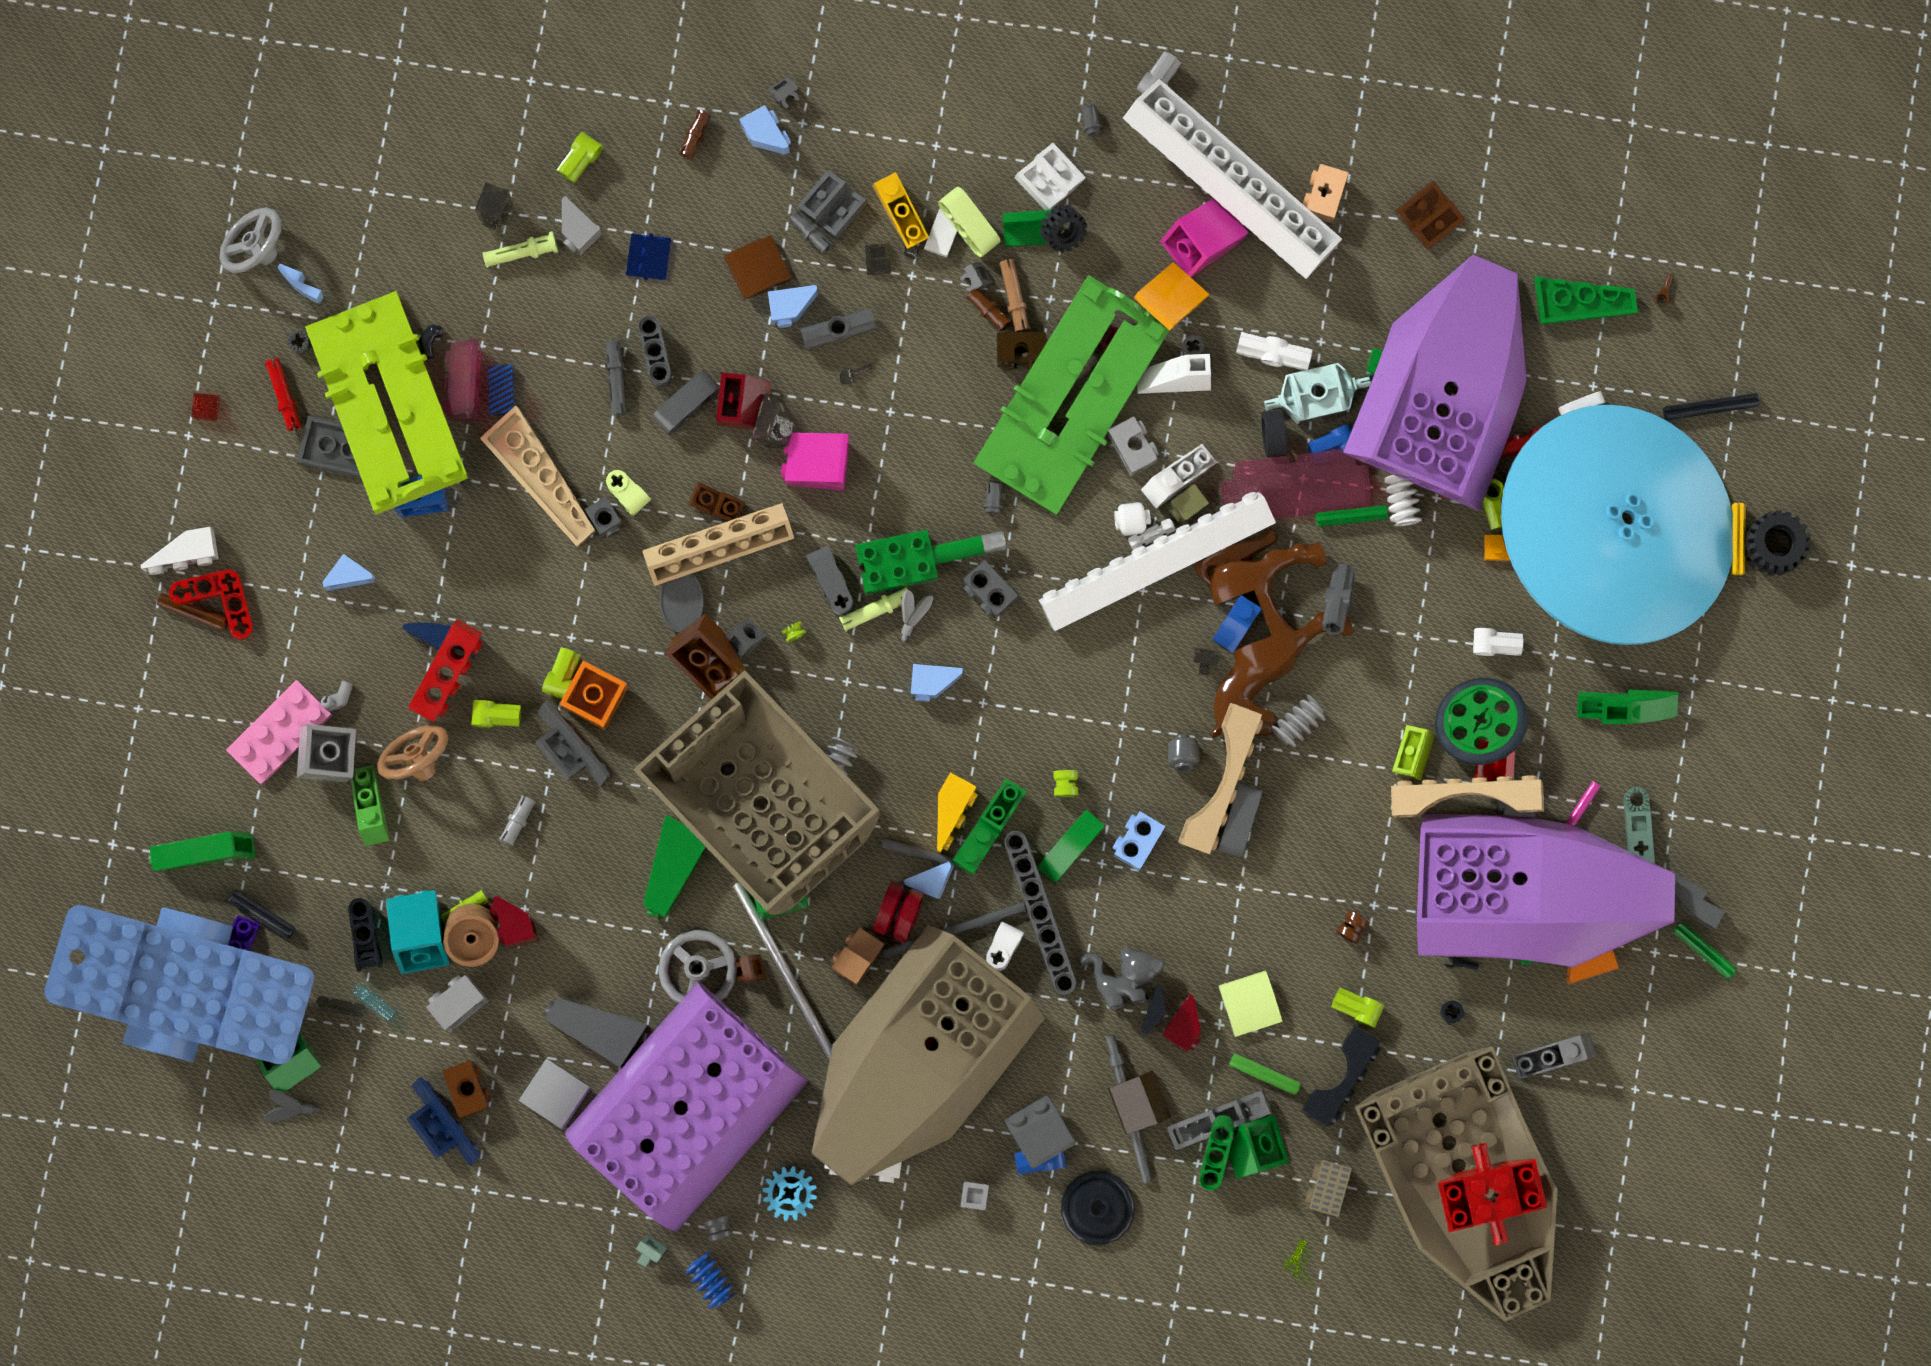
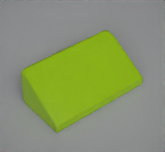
M1406 725L1392 772L1421 780L1435 734L1427 729Z

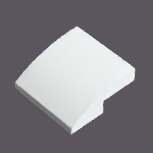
M1054 143L1040 152L1030 164L1015 176V179L1044 210L1054 208L1086 178Z

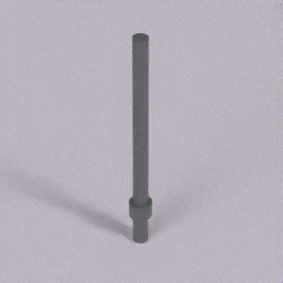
M1022 902L942 929V931L955 936L1026 912V909ZM908 938L906 943L900 942V944L882 949L884 959L901 953L905 955L917 938L912 940Z
M1112 1035L1105 1037L1110 1054V1057H1108L1110 1067H1113L1116 1082L1119 1084L1126 1081L1122 1065L1125 1062L1123 1055L1119 1053L1116 1037ZM1140 1131L1130 1133L1142 1184L1151 1182L1152 1178Z

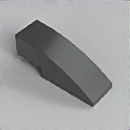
M1675 874V902L1698 923L1711 931L1715 930L1725 911L1703 900L1707 890Z

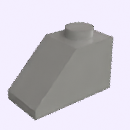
M566 196L562 198V235L565 239L563 243L571 252L577 251L582 255L602 235L601 231Z

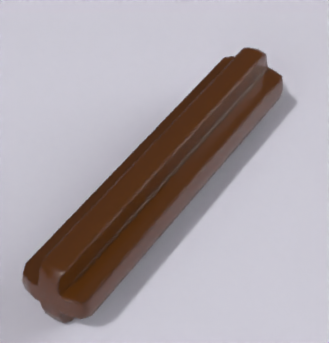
M161 593L157 599L159 607L220 631H224L226 628L227 619L191 604L176 605L171 602L169 595Z

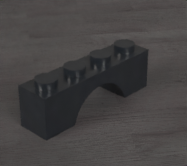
M1353 1026L1340 1046L1347 1061L1345 1078L1334 1089H1314L1301 1112L1325 1127H1328L1330 1123L1335 1125L1342 1113L1338 1111L1343 1102L1347 1104L1355 1092L1352 1090L1353 1085L1356 1081L1360 1083L1368 1071L1365 1069V1066L1369 1059L1371 1061L1376 1059L1381 1050L1378 1047L1381 1041L1359 1027Z

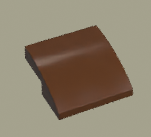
M1431 181L1395 210L1402 222L1426 249L1431 248L1466 220L1452 200L1447 199L1435 181Z
M771 235L738 248L724 256L744 300L763 294L768 289L791 280L789 271Z

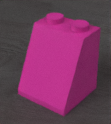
M1213 198L1179 218L1160 242L1176 264L1192 278L1239 245L1249 233L1234 215Z
M790 433V440L785 439L784 454H788L787 463H782L781 478H785V484L789 486L844 491L850 445L849 434Z

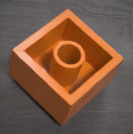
M582 661L560 702V706L606 730L629 686L626 682Z

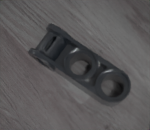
M363 898L353 899L348 906L356 970L361 972L362 969L376 966L378 969L383 968L373 906ZM363 903L366 905L367 911L363 916L358 917L355 914V908L358 904ZM363 928H368L371 932L369 939L366 941H361L358 937L360 930Z

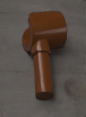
M1668 274L1661 292L1654 297V303L1657 302V298L1660 295L1664 296L1666 300L1663 307L1669 303L1668 292L1674 277L1673 275Z

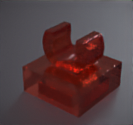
M194 393L191 418L217 421L220 397L218 395Z

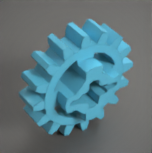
M793 1166L790 1172H787L786 1168L782 1167V1174L780 1175L775 1171L772 1172L775 1178L773 1180L766 1179L770 1186L762 1190L768 1193V1197H765L763 1202H770L771 1204L767 1210L775 1209L774 1217L776 1218L780 1214H784V1221L788 1220L789 1215H792L795 1221L798 1220V1213L806 1216L805 1208L813 1209L814 1207L809 1203L810 1200L817 1199V1196L811 1194V1191L815 1190L816 1186L809 1185L813 1178L810 1176L805 1179L803 1177L805 1171L802 1169L797 1174L796 1168ZM795 1177L798 1178L800 1181H798L795 1184L787 1183V1181L784 1178ZM777 1183L780 1191L779 1196L774 1199L773 1189ZM800 1186L794 1193V1200L787 1198L780 1202L786 1194L784 1190L786 1187L793 1189ZM804 1188H806V1200L804 1203H802L800 1200V1193ZM785 1203L792 1204L796 1210L786 1211L781 1209L780 1206Z

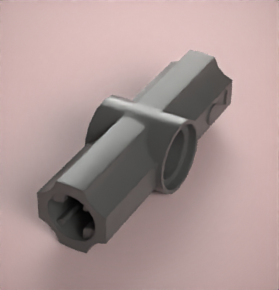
M871 308L845 316H834L829 321L801 328L800 331L805 348L809 350L832 342H843L849 337L876 330V325ZM836 324H841L845 327V331L841 334H835L832 332V327Z
M1339 564L1333 568L1330 587H1327L1325 593V613L1322 627L1323 630L1331 635H1338L1340 632H1344L1347 612L1352 607V586L1355 570L1348 564Z

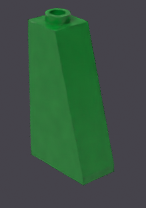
M668 815L664 819L643 905L648 908L646 913L658 920L660 916L665 919L667 918L707 850L684 824Z
M230 831L150 846L149 863L153 871L169 872L255 859L253 834Z

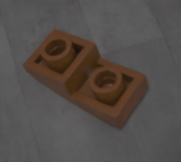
M697 482L688 502L689 506L726 522L739 518L745 504L744 501L725 492H719L700 482Z

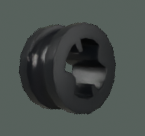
M1457 1001L1444 1003L1440 1010L1442 1019L1447 1023L1460 1021L1464 1014L1462 1005ZM1448 1005H1452L1453 1009H1458L1459 1014H1455V1019H1452L1451 1015L1446 1016L1445 1010H1449Z

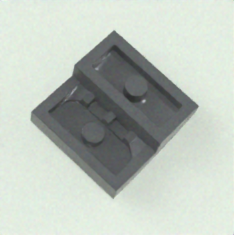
M828 170L797 207L837 240L867 206L868 202L849 188L846 182Z

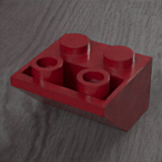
M721 372L716 414L717 426L766 431L772 383L745 374Z
M499 896L493 897L494 904H490L494 919L499 920L500 928H497L500 943L505 944L509 949L539 942L534 919L531 915Z

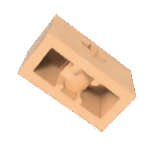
M1320 164L1318 171L1313 170L1309 184L1313 185L1311 194L1306 192L1303 205L1320 220L1333 223L1348 172ZM1322 189L1327 190L1326 197L1321 196Z

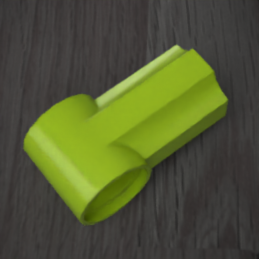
M581 132L574 140L570 153L558 167L557 172L568 181L575 183L588 164L593 163L603 149V145L586 133Z
M1492 479L1489 485L1496 488V497L1492 498L1486 493L1483 500L1491 530L1502 528L1501 510L1504 485L1496 479Z
M561 647L552 671H549L545 678L542 692L562 699L572 682L581 655Z
M473 700L471 726L491 728L493 725L520 727L521 705L495 704L493 701Z
M1339 988L1331 1008L1354 1017L1355 1021L1375 1029L1385 1005L1371 998H1363L1348 990Z

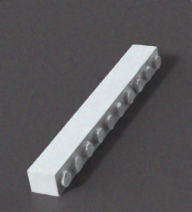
M1259 492L1248 493L1242 497V501L1236 504L1228 503L1213 515L1206 514L1201 516L1198 522L1191 526L1188 524L1176 529V533L1168 537L1167 535L1158 537L1153 541L1154 544L1146 548L1145 546L1138 547L1131 552V555L1125 558L1118 557L1103 569L1096 568L1089 571L1087 577L1080 580L1073 579L1058 591L1054 589L1046 592L1043 598L1039 600V603L1050 626L1056 631L1276 522L1265 497Z

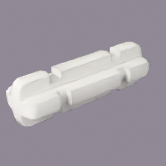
M1166 519L1161 522V525L1156 524L1147 528L1143 534L1129 537L1128 542L1134 550L1141 547L1144 543L1145 545L1152 543L1165 533L1166 535L1173 533L1175 526L1171 519Z

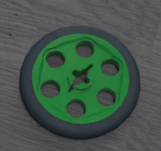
M1477 678L1457 685L1441 701L1435 718L1436 736L1444 750L1458 761L1471 765H1486L1506 758L1523 741L1528 726V712L1522 696L1510 685L1493 678ZM1479 693H1485L1488 696L1486 702L1482 704L1476 703L1474 698ZM1501 703L1509 705V710L1504 714L1496 712V707ZM1458 706H1464L1467 709L1466 713L1461 717L1453 715L1454 709ZM1483 717H1485L1487 723H1481L1480 726H1478L1476 720H1481ZM1501 726H1507L1510 728V732L1508 735L1500 737L1496 734L1497 729ZM1464 729L1467 731V735L1464 739L1457 740L1454 738L1455 731ZM1479 739H1486L1489 742L1487 748L1483 750L1477 749L1475 744Z

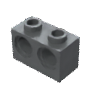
M986 560L963 579V584L965 585L963 590L970 598L976 597L982 603L979 607L988 617L993 615L997 619L1018 600V595ZM982 576L986 578L987 585L983 588L976 587L973 583L976 577ZM995 594H999L1004 598V602L1002 605L995 606L990 602V598Z

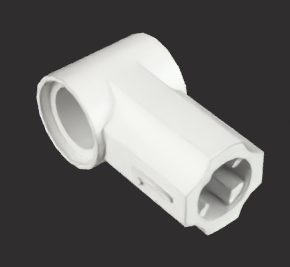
M1490 628L1474 629L1473 654L1481 656H1494L1495 654L1522 655L1523 634L1496 632L1495 629Z

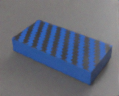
M513 365L488 366L490 415H506L514 407Z

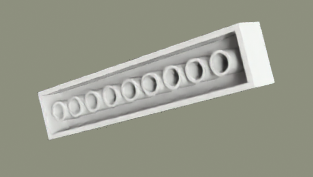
M1160 79L1136 99L1123 117L1133 129L1137 130L1150 144L1161 151L1305 279L1315 271L1342 240L1341 237Z

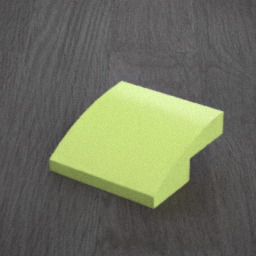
M1266 970L1218 986L1235 1037L1282 1022Z

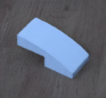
M279 263V271L295 290L308 299L321 304L324 297L321 290L304 284L305 276L302 272Z

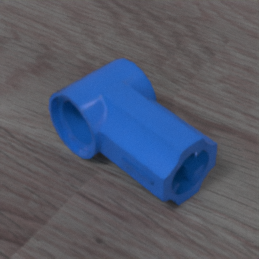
M1350 424L1336 428L1330 432L1331 434L1307 443L1314 463L1337 454L1344 455L1343 451L1352 431Z
M1022 1152L1014 1154L1018 1175L1066 1167L1064 1152L1034 1169L1031 1168Z

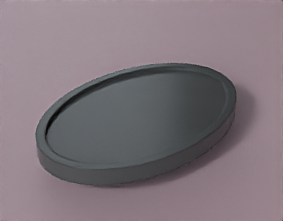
M693 573L662 583L660 588L659 606L661 615L667 626L674 632L680 633L702 616L704 606L703 592L698 579Z

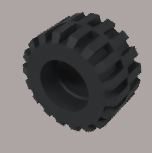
M1776 510L1774 513L1768 512L1761 516L1749 527L1745 542V549L1748 552L1745 555L1747 559L1751 558L1752 562L1750 564L1753 567L1756 565L1759 567V572L1763 573L1766 571L1771 576L1774 574H1778V576L1784 575L1786 572L1789 573L1798 567L1807 557V550L1811 546V543H1808V539L1811 538L1810 532H1805V529L1808 527L1805 523L1802 525L1799 523L1800 518L1798 516L1793 518L1791 517V512L1782 513V510ZM1776 530L1782 532L1788 538L1790 549L1787 555L1776 556L1766 548L1765 535L1768 531Z

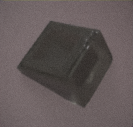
M889 244L865 245L867 274L891 273Z

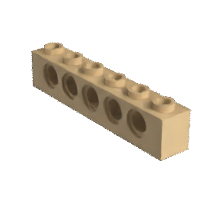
M781 503L642 551L653 584L656 586L794 539V535L784 506Z

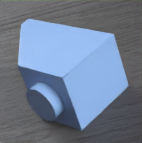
M812 285L769 291L768 296L773 325L785 328L797 322L817 297V286Z
M913 664L911 697H916L915 700L920 702H930V698L936 699L962 677L963 668Z

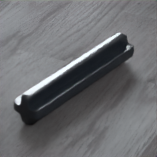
M234 890L228 900L229 903L284 938L290 939L296 929L295 926L240 891Z

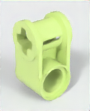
M614 470L608 474L606 479L608 489L632 516H635L651 500L623 471ZM616 478L619 480L623 478V486L619 487L618 485H616L615 487H613V479Z

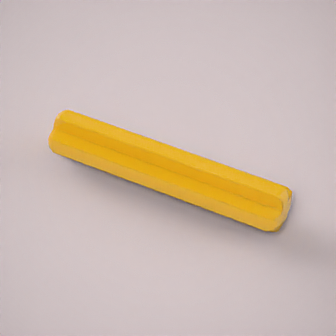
M1734 503L1731 506L1733 513V560L1730 573L1732 575H1743L1745 573L1746 505L1744 503Z

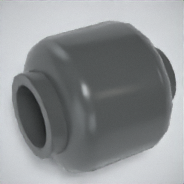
M1187 734L1176 735L1175 739L1167 744L1169 766L1180 773L1193 771L1194 767L1200 762L1198 741L1190 738Z

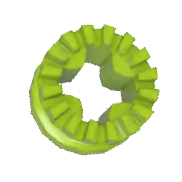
M801 621L794 623V625L792 624L791 628L788 626L782 630V634L787 636V643L807 633L805 629L801 628Z

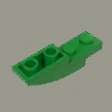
M1628 689V694L1578 691L1577 718L1602 719L1601 724H1635L1659 721L1677 716L1678 692Z
M1006 778L952 860V863L973 876L1027 791Z

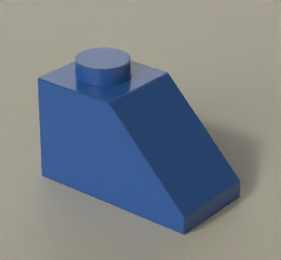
M1241 595L1212 640L1233 653L1262 608Z

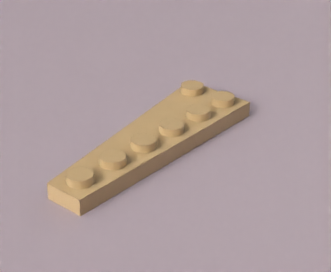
M514 406L480 439L570 540L579 547L596 532V529L523 413L517 406Z

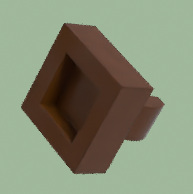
M761 954L739 958L740 962L735 964L736 968H742L743 976L737 978L738 981L752 982L766 979Z

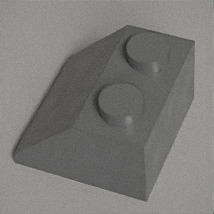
M1047 1095L1004 1120L1032 1169L1076 1144Z

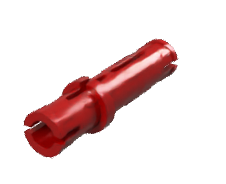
M273 358V364L271 359H269L264 364L279 403L277 405L278 411L282 412L287 431H293V427H295V430H298L302 427L295 408L297 403L296 400L292 399L280 359Z

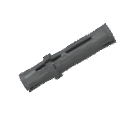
M621 341L605 342L607 354L605 369L608 370L611 415H626L623 381L625 365L621 357Z

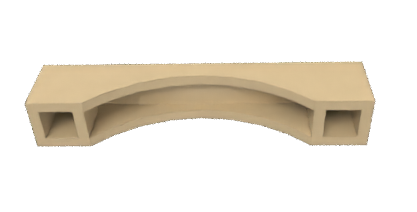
M1230 703L1221 726L1227 750L1226 767L1222 781L1210 801L1200 811L1186 819L1178 843L1210 854L1211 850L1216 849L1219 842V836H1217L1219 828L1224 827L1228 818V813H1225L1228 804H1232L1236 797L1237 790L1234 788L1237 780L1241 781L1245 773L1243 764L1246 757L1249 758L1254 748L1252 740L1254 735L1258 734L1261 730L1263 720L1260 719L1262 714Z
M1522 776V780L1512 781V777H1497L1495 782H1487V778H1472L1471 783H1462V779H1448L1447 784H1437V780H1423L1422 785H1412V781H1399L1397 786H1391L1392 816L1394 818L1420 817L1427 810L1442 801L1467 795L1485 796L1499 800L1519 813L1544 812L1542 780H1537V776Z

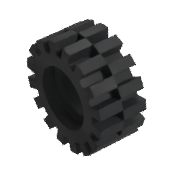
M1059 205V210L1054 207L1052 208L1053 213L1047 212L1045 214L1048 218H1043L1041 221L1044 226H1040V231L1042 232L1040 235L1055 251L1058 252L1059 250L1061 253H1065V249L1068 252L1072 251L1071 246L1077 248L1079 246L1077 244L1078 241L1083 242L1084 238L1082 235L1087 234L1084 228L1088 227L1085 218L1070 205H1066V207ZM1070 222L1067 230L1057 235L1059 229L1064 224Z

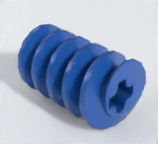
M709 1251L689 1265L690 1267L686 1271V1275L695 1274L691 1282L692 1284L701 1283L697 1291L706 1290L702 1299H712L708 1305V1308L712 1309L722 1305L737 1293L729 1294L733 1287L732 1284L723 1285L727 1280L726 1276L718 1278L722 1269H712L716 1260H706L710 1255Z

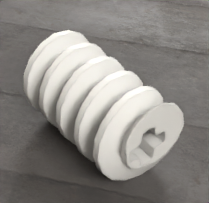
M1395 475L1387 476L1384 481L1386 484L1391 485L1386 488V492L1393 494L1387 498V502L1393 503L1389 507V512L1396 513L1390 517V521L1396 523L1393 526H1407L1422 521V518L1414 517V514L1420 512L1419 508L1413 507V504L1419 502V499L1411 498V495L1418 492L1417 489L1410 488V485L1414 483Z

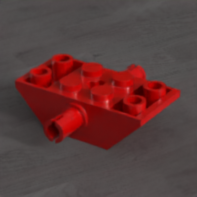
M1479 1143V1146L1476 1144L1472 1145L1471 1149L1476 1168L1455 1173L1437 1183L1448 1232L1488 1223L1491 1229L1493 1245H1501L1502 1241L1504 1244L1508 1243L1509 1238L1504 1223L1506 1218L1547 1208L1536 1159L1509 1160L1491 1164L1487 1143ZM1489 1189H1492L1494 1194L1492 1197L1487 1198L1485 1195L1489 1194Z

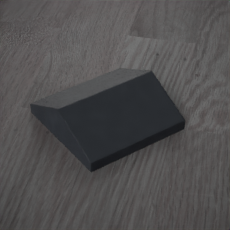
M1156 985L1139 1034L1141 1036H1145L1166 1015L1163 991L1160 985Z

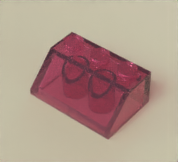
M477 339L451 343L450 351H446V365H449V375H445L444 388L448 389V399L443 400V413H447L449 421L479 422L483 349Z

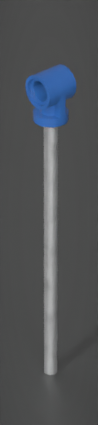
M738 882L733 888L828 1060H830L832 1045L764 921H761L748 892Z

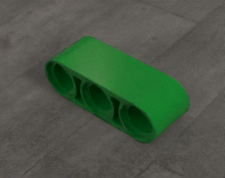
M1226 1115L1217 1116L1212 1123L1200 1171L1199 1183L1204 1189L1210 1191L1216 1190L1221 1185L1233 1139L1235 1124ZM1225 1128L1228 1132L1220 1133L1217 1129ZM1218 1150L1223 1154L1216 1156L1211 1151ZM1206 1173H1214L1217 1177L1210 1178Z

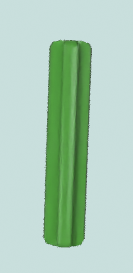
M1234 1054L1229 1064L1231 1067L1290 1094L1296 1095L1301 1085L1299 1082L1238 1054Z

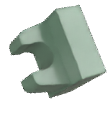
M646 1235L636 1248V1250L642 1253L637 1263L643 1267H646L651 1260L657 1263L668 1248Z

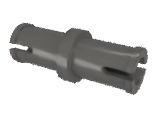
M797 210V212L791 215L789 222L822 255L832 248L833 242L801 210Z

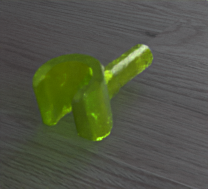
M1300 1240L1292 1258L1287 1259L1284 1263V1270H1286L1289 1263L1296 1265L1293 1275L1299 1271L1298 1260L1306 1244L1304 1240Z

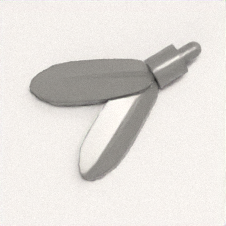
M910 590L904 592L902 597V616L904 622L901 631L903 634L902 641H906L907 636L911 635L913 626L921 620L931 607L933 602L932 595L923 597L917 606L914 607V595Z

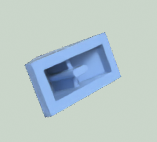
M343 554L323 581V587L328 591L375 583V577Z
M947 862L903 881L905 885L940 899L954 865L952 862Z

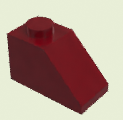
M1192 994L1187 996L1161 1035L1185 1053L1189 1048L1194 1051L1202 1039L1198 1036L1201 1028L1195 998Z

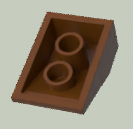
M704 614L674 636L665 652V655L711 700L744 670L746 671L724 631L707 614Z

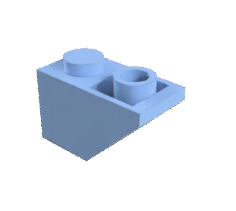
M764 105L739 119L740 125L752 146L784 155L790 153L788 145L791 141L785 131L780 132L776 124L779 121L773 110L768 111Z

